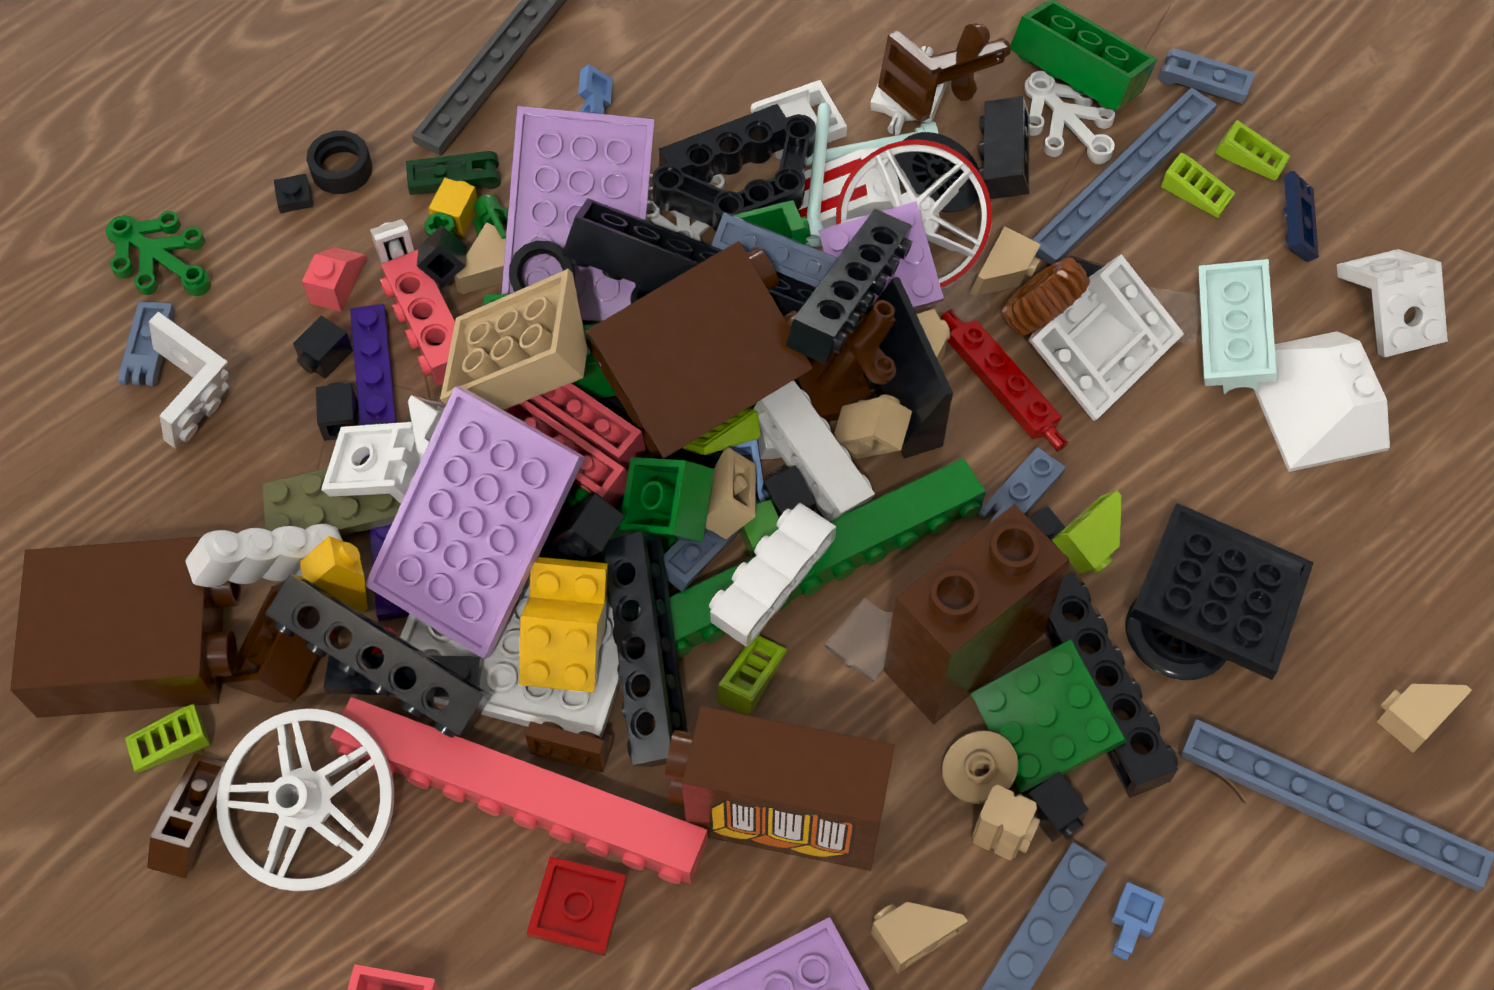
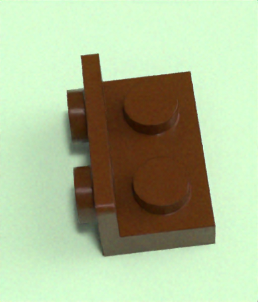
M530 721L525 734L530 754L602 773L614 742L613 736L603 733L602 739H600L599 736L588 731H580L579 734L566 731L560 725L553 722L539 724Z

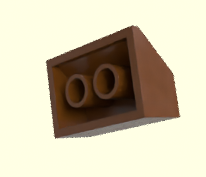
M282 585L271 587L238 652V664L235 675L226 676L223 682L228 687L276 703L296 701L306 689V678L312 666L321 658L320 655L305 647L306 639L296 633L294 637H290L280 632L273 626L275 620L265 614ZM312 608L307 614V623L311 628H314L320 619L316 608Z

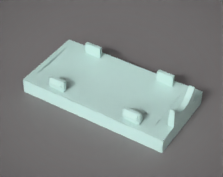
M1269 260L1199 266L1205 386L1223 385L1224 394L1239 387H1249L1260 392L1259 382L1277 381Z

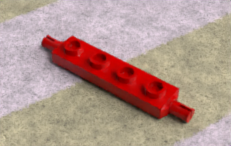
M952 309L943 313L941 320H945L951 329L950 339L947 342L1032 439L1045 437L1057 452L1065 448L1068 441L1056 429L1062 416L977 320L962 323Z

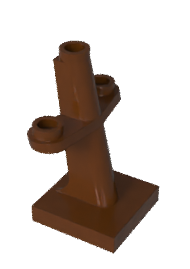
M973 23L965 26L956 50L928 56L902 33L895 31L888 34L878 87L916 120L923 122L930 118L937 85L952 80L951 88L957 99L961 101L972 99L977 91L974 72L1003 63L1005 57L1010 55L1011 47L1005 38L988 42L990 33L987 27L983 24Z
M879 300L867 315L861 313L862 317L854 334L848 332L847 342L840 354L833 353L826 364L807 357L813 369L794 380L798 387L808 394L811 405L818 415L827 422L839 419L842 406L857 403L859 400L874 399L863 376V371L876 384H887L895 376L896 367L894 361L879 348L881 342L896 321L893 316L895 309L888 301Z

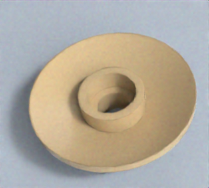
M991 731L972 732L959 738L947 751L942 765L943 780L949 791L958 799L973 804L985 803L992 787L1000 785L1009 789L1012 786L1018 772V756L1012 744L1002 735ZM990 769L985 775L978 777L981 770Z

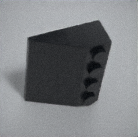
M897 277L890 281L874 302L875 304L879 300H885L891 303L895 309L893 316L896 321L881 342L879 348L894 361L896 374L887 384L872 382L864 371L863 376L869 389L874 390L877 398L880 395L893 396L900 401V405L912 411L902 449L900 450L905 459L943 447L953 392L900 278Z

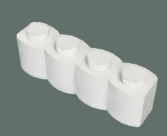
M802 503L795 506L793 510L788 508L783 512L776 525L779 529L770 537L765 535L759 541L754 551L756 556L748 564L743 562L739 565L732 576L734 583L726 591L719 590L709 604L711 623L746 647L756 639L769 619L782 607L791 592L803 581L813 565L824 555L835 539L836 526Z
M316 524L306 529L295 526H283L272 532L261 528H250L238 534L226 530H216L208 532L201 537L185 562L193 584L203 587H215L227 581L237 584H250L259 581L261 578L270 581H284L289 574L302 576L300 561L328 536L343 540L338 528L328 524Z

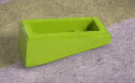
M1238 120L1225 133L1214 151L1219 157L1274 181L1279 177L1290 158V155ZM1257 153L1261 154L1262 157L1259 158L1258 156H1256ZM1269 158L1275 160L1272 166L1267 163Z
M1182 152L1166 171L1161 188L1216 218L1220 217L1235 196L1233 190ZM1203 187L1208 190L1205 195L1200 192ZM1214 194L1220 196L1216 203L1211 200Z
M747 408L685 445L683 449L697 454L708 455L728 447L759 439L758 437H761L758 412Z
M758 635L748 647H744L719 683L718 702L741 714L750 716L784 659L787 649ZM754 651H756L766 657L771 658V660L768 662L754 655L753 653ZM747 663H748L749 665H752V666H754V667H756V668L762 670L763 672L761 673V672H759V671H757V670H755V669H753V668H751V667H748V666H746V665H747ZM741 676V677H743V678H745V679H747V680L753 682L754 685H752V684H750V683H747V682H745V681L739 679V677Z
M195 704L183 707L125 737L136 774L211 745L201 712ZM189 725L191 733L184 736L182 727ZM175 731L177 741L171 743L168 733ZM160 736L163 748L157 751L154 738ZM146 742L150 754L145 758H142L139 744Z

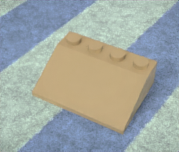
M566 269L457 317L440 400L446 405L454 387L458 386L469 390L504 410L582 379L584 377L587 345L573 273Z

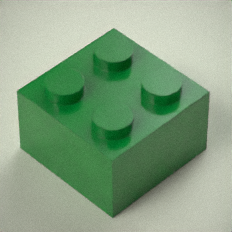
M631 457L621 512L625 517L619 524V530L629 533L642 530L659 535L662 539L703 542L715 469L686 460Z

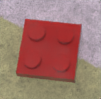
M550 856L526 932L528 937L605 956L627 882L626 875Z

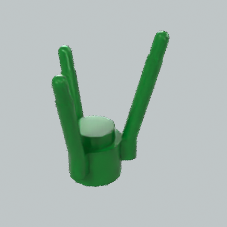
M484 195L478 198L473 204L476 217L472 220L476 228L477 237L484 225L489 223L495 226L502 239H506V232L502 224L504 221L506 224L508 222L507 209L501 207L497 197L494 195Z

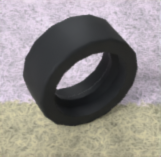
M334 130L322 134L312 142L307 150L306 161L314 183L323 191L331 194H347L359 189L371 176L372 161L365 141L355 133L346 130ZM339 152H349L358 156L357 162L348 170L328 172L320 167L325 159Z
M536 240L523 245L514 254L509 265V280L514 292L525 288L526 286L522 279L523 266L530 257L537 254H548L554 257L560 263L563 271L569 269L573 273L575 282L574 265L569 260L570 258L562 255L564 249L561 246L550 241Z

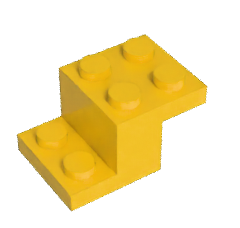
M538 557L536 562L533 563L530 571V596L520 616L519 685L595 692L597 687L598 651L606 630L608 563Z

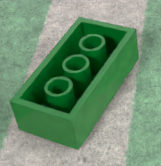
M1048 0L1024 14L1010 45L1011 51L1018 54L1021 60L1034 63L1044 69L1047 75L1065 81L1076 92L1087 94L1097 100L1102 107L1113 109L1114 111H1117L1143 92L1158 60L1055 0Z

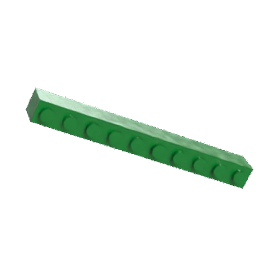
M962 458L829 521L836 526L834 541L824 555L813 565L803 581L791 592L779 610L785 608L796 597L803 594L804 596H810L818 592L825 583L834 579L843 580L852 575L855 569L867 563L874 565L882 561L888 553L898 548L901 550L910 548L919 538L929 533L933 535L941 533L949 527L950 523L960 518L964 520L970 519L978 514L982 508L986 491L965 459ZM753 558L745 561V563L748 564ZM739 565L669 597L678 659L686 656L693 647L703 642L713 643L725 634L723 630L711 623L709 604L719 590L726 591L734 583L732 576Z

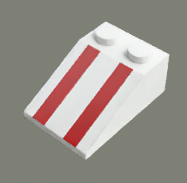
M879 148L860 149L825 163L820 221L823 223L822 226L824 228L836 225V208L839 195L850 173L865 157ZM886 158L882 162L898 197L901 195L899 179L889 158ZM877 164L868 170L856 185L848 204L847 219L871 214L874 209L885 211L893 207L882 182V176ZM812 169L804 173L803 205L798 209L800 217L807 218Z

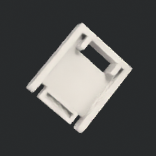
M821 80L757 101L750 107L751 113L778 104L786 118L797 114L806 115L816 125L817 116L811 107L821 103H828L831 107L828 143L846 137L847 125ZM783 149L774 153L777 159L782 158Z

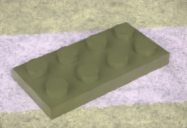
M368 458L362 459L360 465L364 464ZM328 468L263 484L265 529L271 532L283 526H295L306 529L316 524H328L337 527L340 535L345 536L391 525L401 504L390 494L329 497L321 490Z

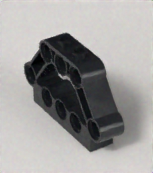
M775 104L659 148V167L656 168L652 177L654 204L664 211L674 210L712 226L715 231H717L722 215L725 212L736 215L794 200L797 210L800 209L804 200V173L807 158L814 151L815 122L810 117L801 114L786 118L779 105ZM783 149L779 171H777L772 179L767 181L763 179L752 180L747 183L744 190L739 192L725 191L708 184L715 175L720 173L726 175L735 174L740 171L742 165L749 162L764 163L769 160L772 153Z

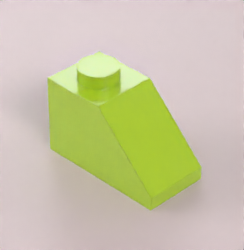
M1118 490L1100 496L1052 539L1055 545L1070 559L1069 562L1079 574L1093 570L1095 573L1101 571L1111 563L1113 559L1110 555L1120 547L1122 495Z

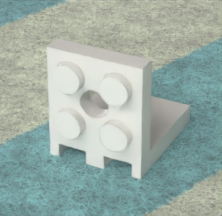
M1396 249L1336 264L1338 278L1372 289L1378 355L1389 357L1448 342L1440 261ZM1410 307H1414L1416 311L1415 317L1410 323L1406 324L1404 322V314Z
M157 312L149 321L153 349L193 377L189 384L160 415L163 439L173 448H176L182 441L188 442L196 433L198 422L205 415L211 416L221 403L220 398L229 389V385L225 382L229 375L224 369L228 361L160 312Z
M412 422L341 427L321 490L329 497L390 494L401 504L423 457L417 451ZM370 454L368 460L360 465L361 460Z

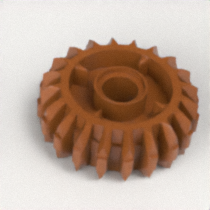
M1073 257L1062 258L1060 261H1056L1051 266L1046 267L1032 279L1028 280L1022 287L1018 288L1005 301L1001 310L1005 322L1017 335H1028L1040 327H1044L1047 323L1064 313L1067 308L1072 306L1086 292L1090 283L1086 271Z

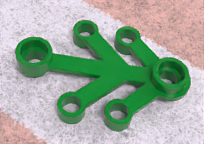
M173 211L161 213L158 219L138 222L135 218L128 215L118 216L107 224L105 230L109 241L116 244V257L110 262V267L116 277L123 279L132 275L134 267L130 261V246L133 245L139 249L140 273L135 277L134 283L138 291L143 295H150L158 288V283L154 277V260L179 276L185 291L189 295L201 296L206 294L211 288V280L207 271L199 266H188L167 252L184 248L197 250L204 245L205 238L197 227H189L183 231L182 235L154 239H148L143 236V234L161 231L166 234L177 232L181 227V223L177 214ZM173 220L172 223L165 224L166 222ZM197 236L195 240H189L190 238ZM126 265L124 268L118 269L119 266ZM151 281L148 285L142 286L144 282Z

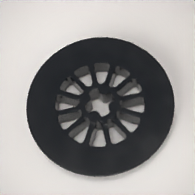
M920 132L912 134L903 140H928L946 145L962 154L979 172V167L971 154L962 145L949 137L932 132ZM906 152L895 155L899 166L903 169L918 195L922 194L927 187L929 188L955 166L951 161L927 152ZM959 169L930 197L936 202L964 173L963 170ZM970 179L959 188V192L941 211H962L971 207L977 201L979 196Z
M1137 598L1130 606L1126 618V633L1129 643L1140 660L1159 674L1173 679L1195 680L1215 673L1227 661L1224 658L1131 618L1130 615ZM1166 639L1169 643L1165 646L1160 641ZM1172 645L1178 647V652L1170 649ZM1186 646L1191 652V654H1188L1186 652Z

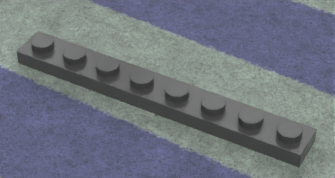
M521 0L413 132V142L441 156L565 0Z

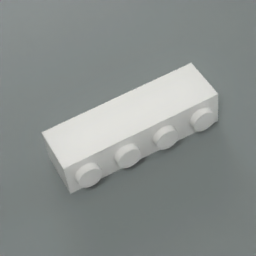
M794 380L756 403L753 410L758 412L761 429L787 466L791 468L796 465L816 501V507L827 521L838 518L870 502L875 495L870 481L858 471L851 460L848 450L838 443L831 433L828 422L818 415L811 405L808 394L800 389Z

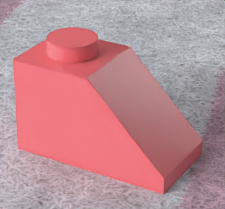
M337 247L316 253L302 280L310 304L342 312L367 259L366 255Z

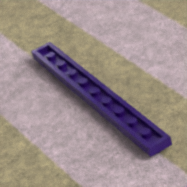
M378 304L350 308L360 425L397 423L385 305ZM391 525L369 530L372 567ZM374 592L376 616L379 621L409 616L410 613Z

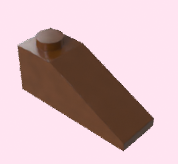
M194 753L150 836L147 868L186 879L201 849L217 806L218 786L226 765L225 761Z

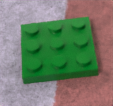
M1071 639L970 693L989 731L1002 735L1014 747L1018 756V772L1015 782L1024 796L1058 772L1064 776L1127 742Z

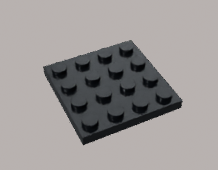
M1176 503L1130 617L1272 680L1278 672L1314 562Z

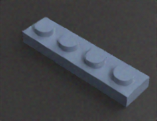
M726 212L722 215L712 242V246L724 250L740 241L746 253L759 247L769 258L776 272L814 287L819 285L838 259L836 256Z

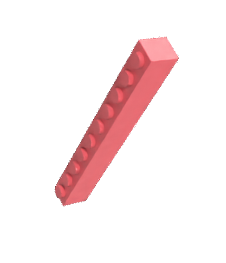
M353 697L348 701L342 715L361 725L373 736L388 760L392 776L395 772L406 776L407 781L416 787L428 789L430 785L443 790L442 794L445 797L456 802L463 803L464 799L478 804L477 807L487 814L499 816L501 812L514 817L513 821L524 828L533 830L535 826L549 830V835L561 842L570 843L571 840L586 844L585 848L598 856L606 857L608 853L622 858L621 862L632 869L642 871L644 867L659 872L658 876L669 883L680 884L681 881L689 884L692 883L708 843L707 829L457 736L451 738L433 727ZM337 726L330 737L340 757L344 754L348 755L363 746L350 733ZM369 754L361 758V760L366 762L371 759Z

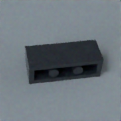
M1024 96L986 101L985 115L980 116V129L982 135H984V141L979 142L981 160L984 161V167L979 168V173L986 184L990 199L1029 194L1030 116Z
M595 493L557 516L540 553L545 558L583 561L602 551L625 516Z

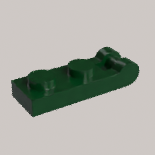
M483 151L406 161L409 193L414 195L437 192L444 178L464 181L475 187L497 188L501 184L500 173L496 170L499 166L498 155L493 151ZM481 168L483 170L474 171L473 169Z

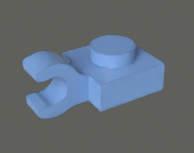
M589 64L580 70L578 95L586 99L580 112L604 114V108L611 104L613 78Z
M1127 882L1125 884L1111 922L1122 926L1112 955L1127 961L1129 954H1132L1138 935L1150 938L1165 898Z

